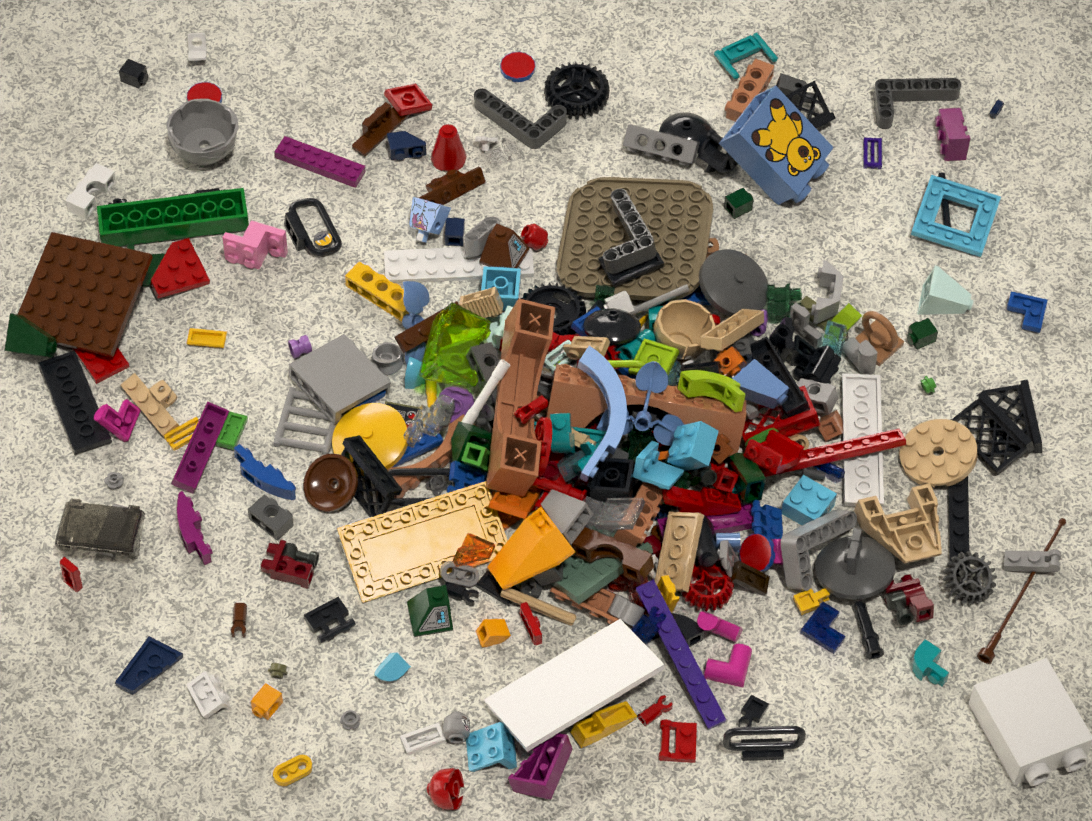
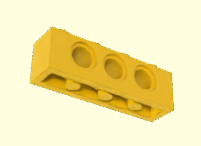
M358 262L345 275V283L348 288L398 320L402 321L403 317L409 314L404 306V289L397 283L389 281L383 274L375 272L370 266Z

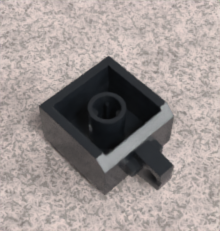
M606 458L604 462L600 461L597 467L599 469L594 478L589 477L587 482L580 479L581 473H579L578 486L590 489L591 503L630 506L635 481L633 477L634 460Z

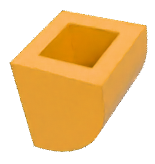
M484 619L476 629L481 647L500 644L511 636L505 619Z

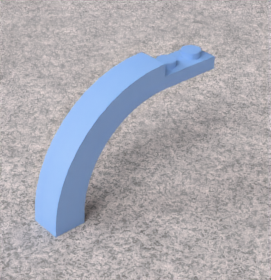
M588 346L580 358L577 368L589 375L602 391L607 403L609 420L607 432L581 472L580 479L587 482L589 477L594 478L599 469L597 467L600 461L604 462L609 452L614 455L622 438L627 416L625 392L616 371L606 358L591 346Z

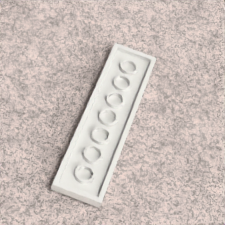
M465 247L384 251L385 277L397 284L404 281L420 283L482 280L483 267L486 265L480 263L482 253L479 256H467L465 254ZM530 248L518 267L521 269V278L534 277L532 248Z
M842 373L843 441L882 432L880 375ZM883 450L843 459L844 506L856 507L859 499L877 496L883 508Z

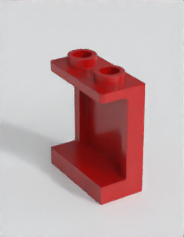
M772 429L769 431L766 441L762 443L750 439L744 457L777 474L799 464L805 447Z

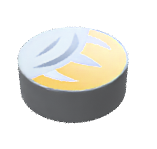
M321 231L314 236V244L319 249L330 247L333 243L332 235L329 232Z

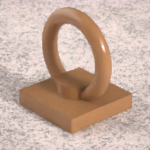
M868 311L863 315L862 326L864 331L856 337V340L859 343L864 340L869 341L878 352L876 365L881 366L904 345V340L898 337L892 323L882 314ZM870 319H875L872 324L869 323Z

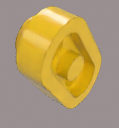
M298 755L276 766L273 771L275 783L279 786H288L308 776L313 769L312 760L307 755ZM304 765L306 768L301 770L299 766ZM287 775V778L282 779L280 776Z

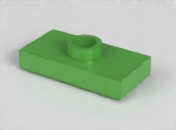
M229 411L217 438L216 446L234 450L248 421V417Z

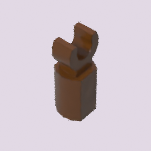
M245 603L234 604L233 626L231 627L232 637H235L236 631H242L243 638L246 637L247 604Z

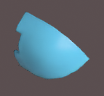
M412 357L409 358L406 368L405 389H415V387L425 384V379L429 377L427 367Z
M397 652L390 653L378 666L374 675L380 680L390 682L403 676L411 666Z

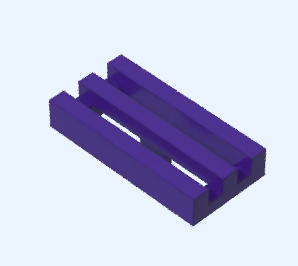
M864 137L863 169H867V167L882 169V138ZM868 142H871V162H868ZM874 142L878 143V163H875Z

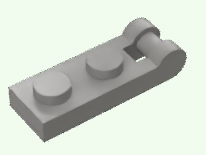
M1057 549L1050 551L1005 550L1004 571L1058 572L1061 565L1059 562L1061 551Z

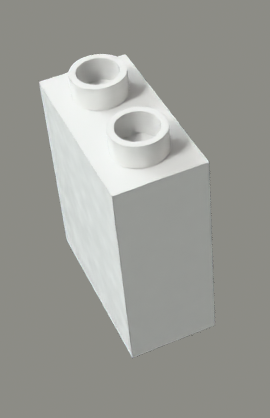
M1047 658L973 686L969 706L1014 785L1028 781L1030 786H1037L1047 781L1052 776L1051 771L1064 766L1067 772H1073L1082 768L1089 761L1087 756L1092 745V735Z

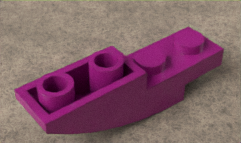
M180 491L177 499V517L184 546L188 554L196 551L203 564H209L212 562L211 554L213 552L208 543L205 544L203 541L204 536L201 532L200 524L202 517L198 511H194L191 498L189 496L186 497L184 492Z

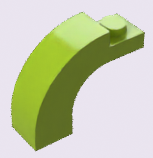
M702 370L681 371L677 389L688 398L696 396L716 398L724 402L735 412L742 411L746 395L740 390L741 384L727 376Z

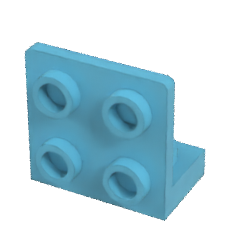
M651 441L636 457L633 477L642 482L656 485L661 489L669 490L683 475L684 470L658 461L660 454L658 451L659 443Z
M502 722L471 732L470 736L466 739L469 771L475 772L496 763H501L508 769L517 767L514 736Z

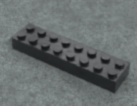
M766 336L750 344L751 358L757 360L789 387L788 398L780 405L787 418L810 409L808 401L769 338Z

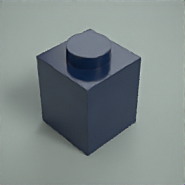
M457 217L447 218L445 246L463 247L465 219Z

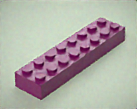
M287 136L283 137L274 151L276 159L354 188L357 187L366 172L365 165Z
M207 401L171 485L192 494L194 493L229 410Z
M741 503L742 509L738 512L706 517L712 522L715 533H733L752 529L753 516L751 515V508L753 505L752 503L744 505ZM667 518L657 519L656 523L661 543L664 538Z

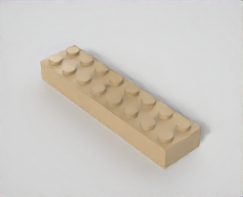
M740 310L700 336L701 348L723 351L764 323V311Z

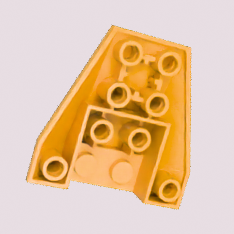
M540 507L525 518L487 568L502 589L505 590L561 564L573 555L575 550L543 508Z

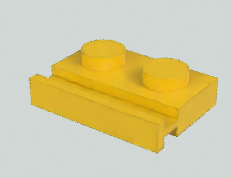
M669 575L661 576L657 587L672 613L680 598L675 596L676 588Z

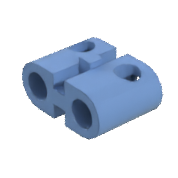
M715 533L717 550L720 549V541L728 540L735 554L738 555L740 533Z

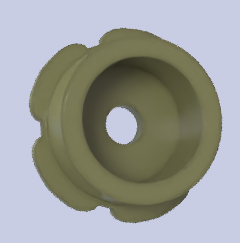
M271 663V667L268 669L271 677L282 679L283 675L288 674L286 671L287 666L284 664Z

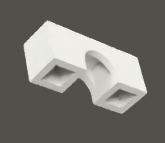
M97 163L92 169L90 168L84 179L77 184L73 193L68 195L66 199L68 212L87 220L96 208L95 196L90 194L96 191L107 194L116 183L115 171Z

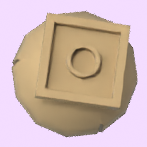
M686 299L670 301L658 312L654 324L656 342L677 348L679 354L675 362L676 365L681 366L682 363L692 358H697L707 351L705 348H701L700 336L716 327L713 317L707 309L699 303Z

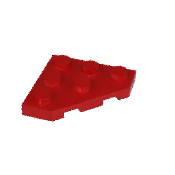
M187 238L171 243L153 275L150 285L157 299L208 285L210 284V279L190 239Z

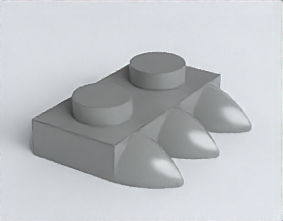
M724 540L720 541V549L717 550L718 560L721 561L726 574L731 577L734 563L739 560L729 541Z

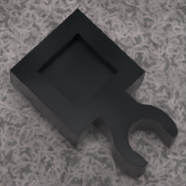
M751 694L741 709V714L744 716L739 719L738 727L742 723H747V727H752L753 720L759 723L769 708V703Z

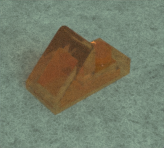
M467 533L462 546L457 549L453 562L458 567L488 560L493 553L495 545L492 542Z

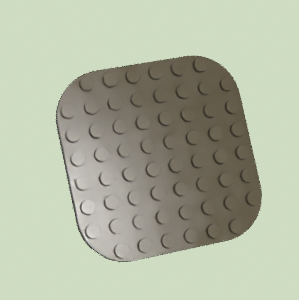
M600 177L587 181L586 185L577 188L572 193L568 201L557 259V273L561 284H565L566 289L572 287V292L577 291L578 296L608 298L626 291L630 300H651L687 284L689 292L668 301H675L688 296L700 285V267L708 254L714 214L711 196L702 189V186L686 180ZM624 189L650 231L656 250L662 258L665 267L614 288L602 269L598 258L603 256L606 250L631 240L616 215L611 200L612 191Z

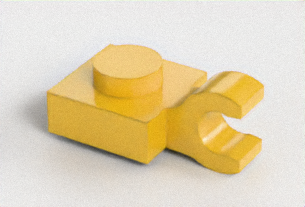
M811 588L808 591L793 595V600L801 615L819 609V603L829 601L828 596H830V593L825 588L814 593Z

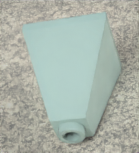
M935 265L922 286L917 314H964L966 310H971L973 300H971V294L939 266Z

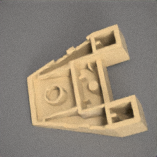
M930 483L912 487L907 498L911 509L885 515L877 496L858 500L854 512L860 528L904 564L942 554L938 527L939 515H937L938 501Z

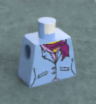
M413 197L409 225L419 229L416 240L426 243L429 232L439 235L451 207Z

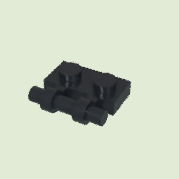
M339 596L304 614V619L313 633L320 630L323 632V634L317 636L320 643L326 640L329 642L334 639V636L342 632L346 633L350 631L351 627L356 625L353 618L347 621L344 619V617L349 615V611ZM335 622L339 624L338 626L332 629L328 627L329 625Z

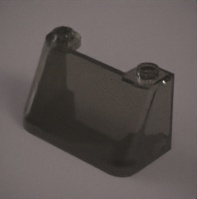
M71 498L70 501L65 503L56 534L55 546L60 551L70 552V548H72L74 551L87 550L113 553L117 556L125 555L131 559H138L145 512L140 510V506L128 505V508L82 503L80 499Z

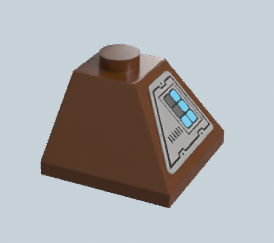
M496 223L487 238L480 263L488 267L518 268L530 248L514 230Z

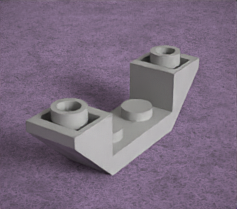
M825 260L823 261V267L818 268L817 278H820L819 286L830 288V293L833 294H829V299L817 297V303L812 304L811 315L814 316L813 323L815 324L838 314L844 278L834 266Z

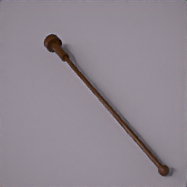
M1059 519V525L1044 551L1050 549L1060 529L1066 524V519ZM1031 572L998 632L994 633L986 648L980 649L977 655L980 661L991 664L994 660L995 653L993 651L1002 637L1001 633L1036 572Z

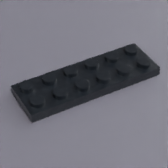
M75 350L38 362L75 455L111 443L112 440L108 430L94 420V415L99 408Z

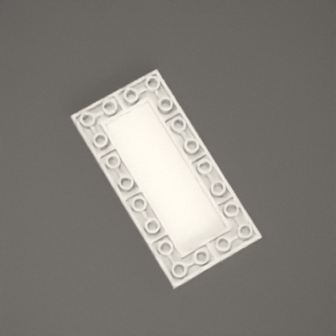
M619 619L487 697L484 701L528 752L661 672L665 667L659 658Z

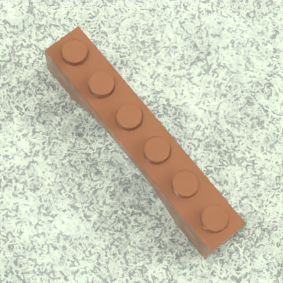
M461 415L449 424L444 441L433 454L418 463L396 468L445 467L449 460L452 459L451 438L458 421L461 422L465 415ZM393 476L403 489L401 494L394 496V498H403L408 490L415 489L423 479L430 478L431 476Z

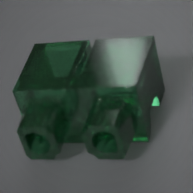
M790 283L786 284L785 287L777 288L775 284L767 285V314L770 324L781 323L785 316L790 317L791 306L795 304L792 301L802 300L801 288H791Z

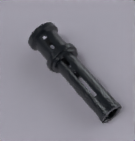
M858 601L853 605L862 631L861 641L867 650L866 657L869 660L880 658L884 655V650L880 648L879 635L874 632L866 603Z

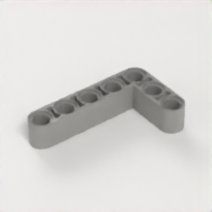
M837 509L782 536L781 551L788 588L808 591L812 587L813 578L809 549L854 528L857 522L855 512Z

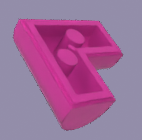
M126 399L122 401L118 412L108 404L102 405L96 411L94 420L121 441L126 442L130 438L141 409Z
M701 611L698 615L697 622L701 629L711 631L735 643L743 631L742 627L708 612Z
M734 644L729 663L708 658L704 674L705 679L744 688L752 649L745 644Z

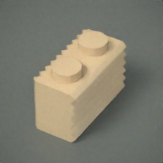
M496 287L460 296L459 305L466 316L467 323H477L487 317L495 318L503 312V302Z

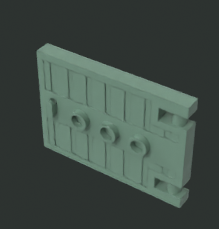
M608 515L590 529L597 530L606 536L614 537L618 528L613 523L611 525L608 524ZM648 542L642 543V545L637 544L636 546L638 549L653 553L652 546ZM573 554L563 562V580L551 584L577 604H580L623 574V565L621 561L611 557L599 558L590 563Z

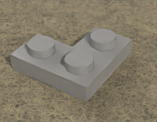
M798 303L793 304L790 310V317L792 318L794 333L815 349L820 347L822 334L809 325L810 313Z

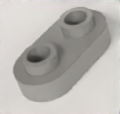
M447 561L440 567V575L447 582L470 587L479 581V572L473 566ZM448 568H452V572L450 574L446 573ZM467 572L471 573L469 578H465Z

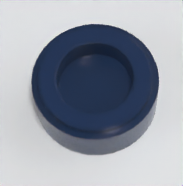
M998 99L989 115L994 118L997 117L1004 106V102Z

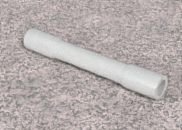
M503 359L499 361L492 372V376L461 422L474 424L495 387L511 366L507 361Z

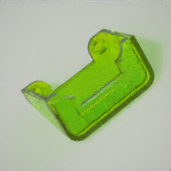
M451 302L438 313L432 323L419 376L429 381L469 389L474 387L479 377L477 372L471 369L466 355L471 347L479 345L489 337L491 321Z

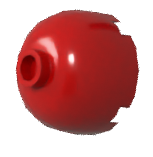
M446 768L435 772L430 783L427 785V793L437 807L445 810L460 808L463 796L459 797L460 788L464 787L461 771L455 768Z

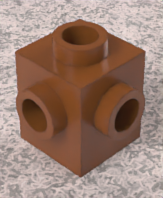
M723 433L721 435L718 434L715 445H720L721 448H714L711 461L715 459L719 464L734 451V448L729 444L731 442L730 439Z

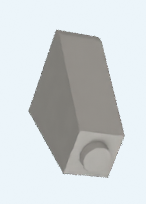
M553 489L541 503L546 513L570 545L594 515L586 502Z

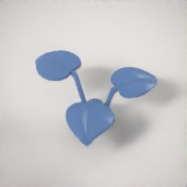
M415 281L403 282V301L405 309L409 312L402 319L403 327L406 329L424 320L422 316L417 314L423 312V307L429 303L427 288ZM464 318L446 330L451 335H460L466 331L469 323ZM425 342L405 352L406 367L410 357L422 363L426 361L430 350Z
M658 362L646 363L636 375L637 388L643 391L647 390L643 411L638 412L636 419L633 416H629L627 410L623 435L632 431L633 424L639 431H646L649 427L652 428L653 425L657 424L653 431L655 439L663 445L672 446L677 426L684 425L682 420L675 415L668 414L663 417L662 421L655 420L651 422V414L647 412L651 391L660 393L668 386V375ZM608 408L601 417L597 426L598 430L607 431L609 420Z

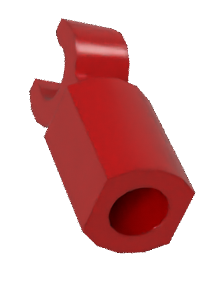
M662 695L656 704L653 703L637 715L638 719L644 726H647L660 717L662 712H669L673 708V703L663 705L662 703L666 701V696Z

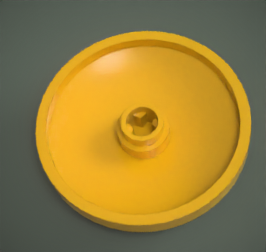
M381 403L363 404L353 408L339 420L333 432L332 448L334 454L341 455L345 448L342 444L344 439L360 435L388 470L404 455L408 446L409 432L403 417L394 408ZM360 467L361 475H364V471Z

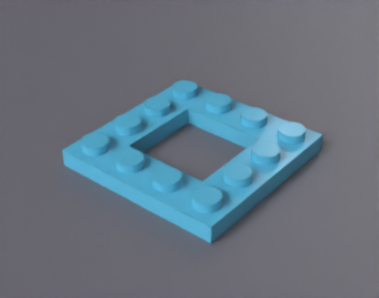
M931 175L911 235L981 257L1001 196ZM943 198L978 209L970 233L935 222Z

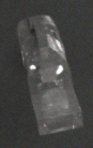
M441 394L430 408L424 405L420 406L403 435L408 446L413 448L416 442L420 441L422 433L435 437L442 428L449 426L456 408L455 401L451 397Z

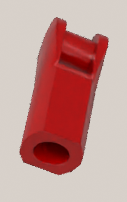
M541 395L529 404L517 409L514 416L520 418L522 424H526L535 415L549 406L548 401Z

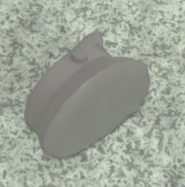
M382 343L373 349L370 361L375 363L384 375H391L402 367L404 358L399 346L394 343Z

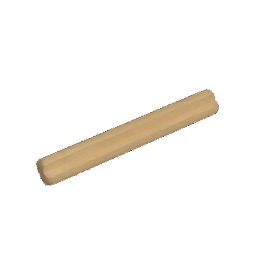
M513 588L502 589L501 597L518 604L527 602L530 609L572 626L576 620L575 614Z

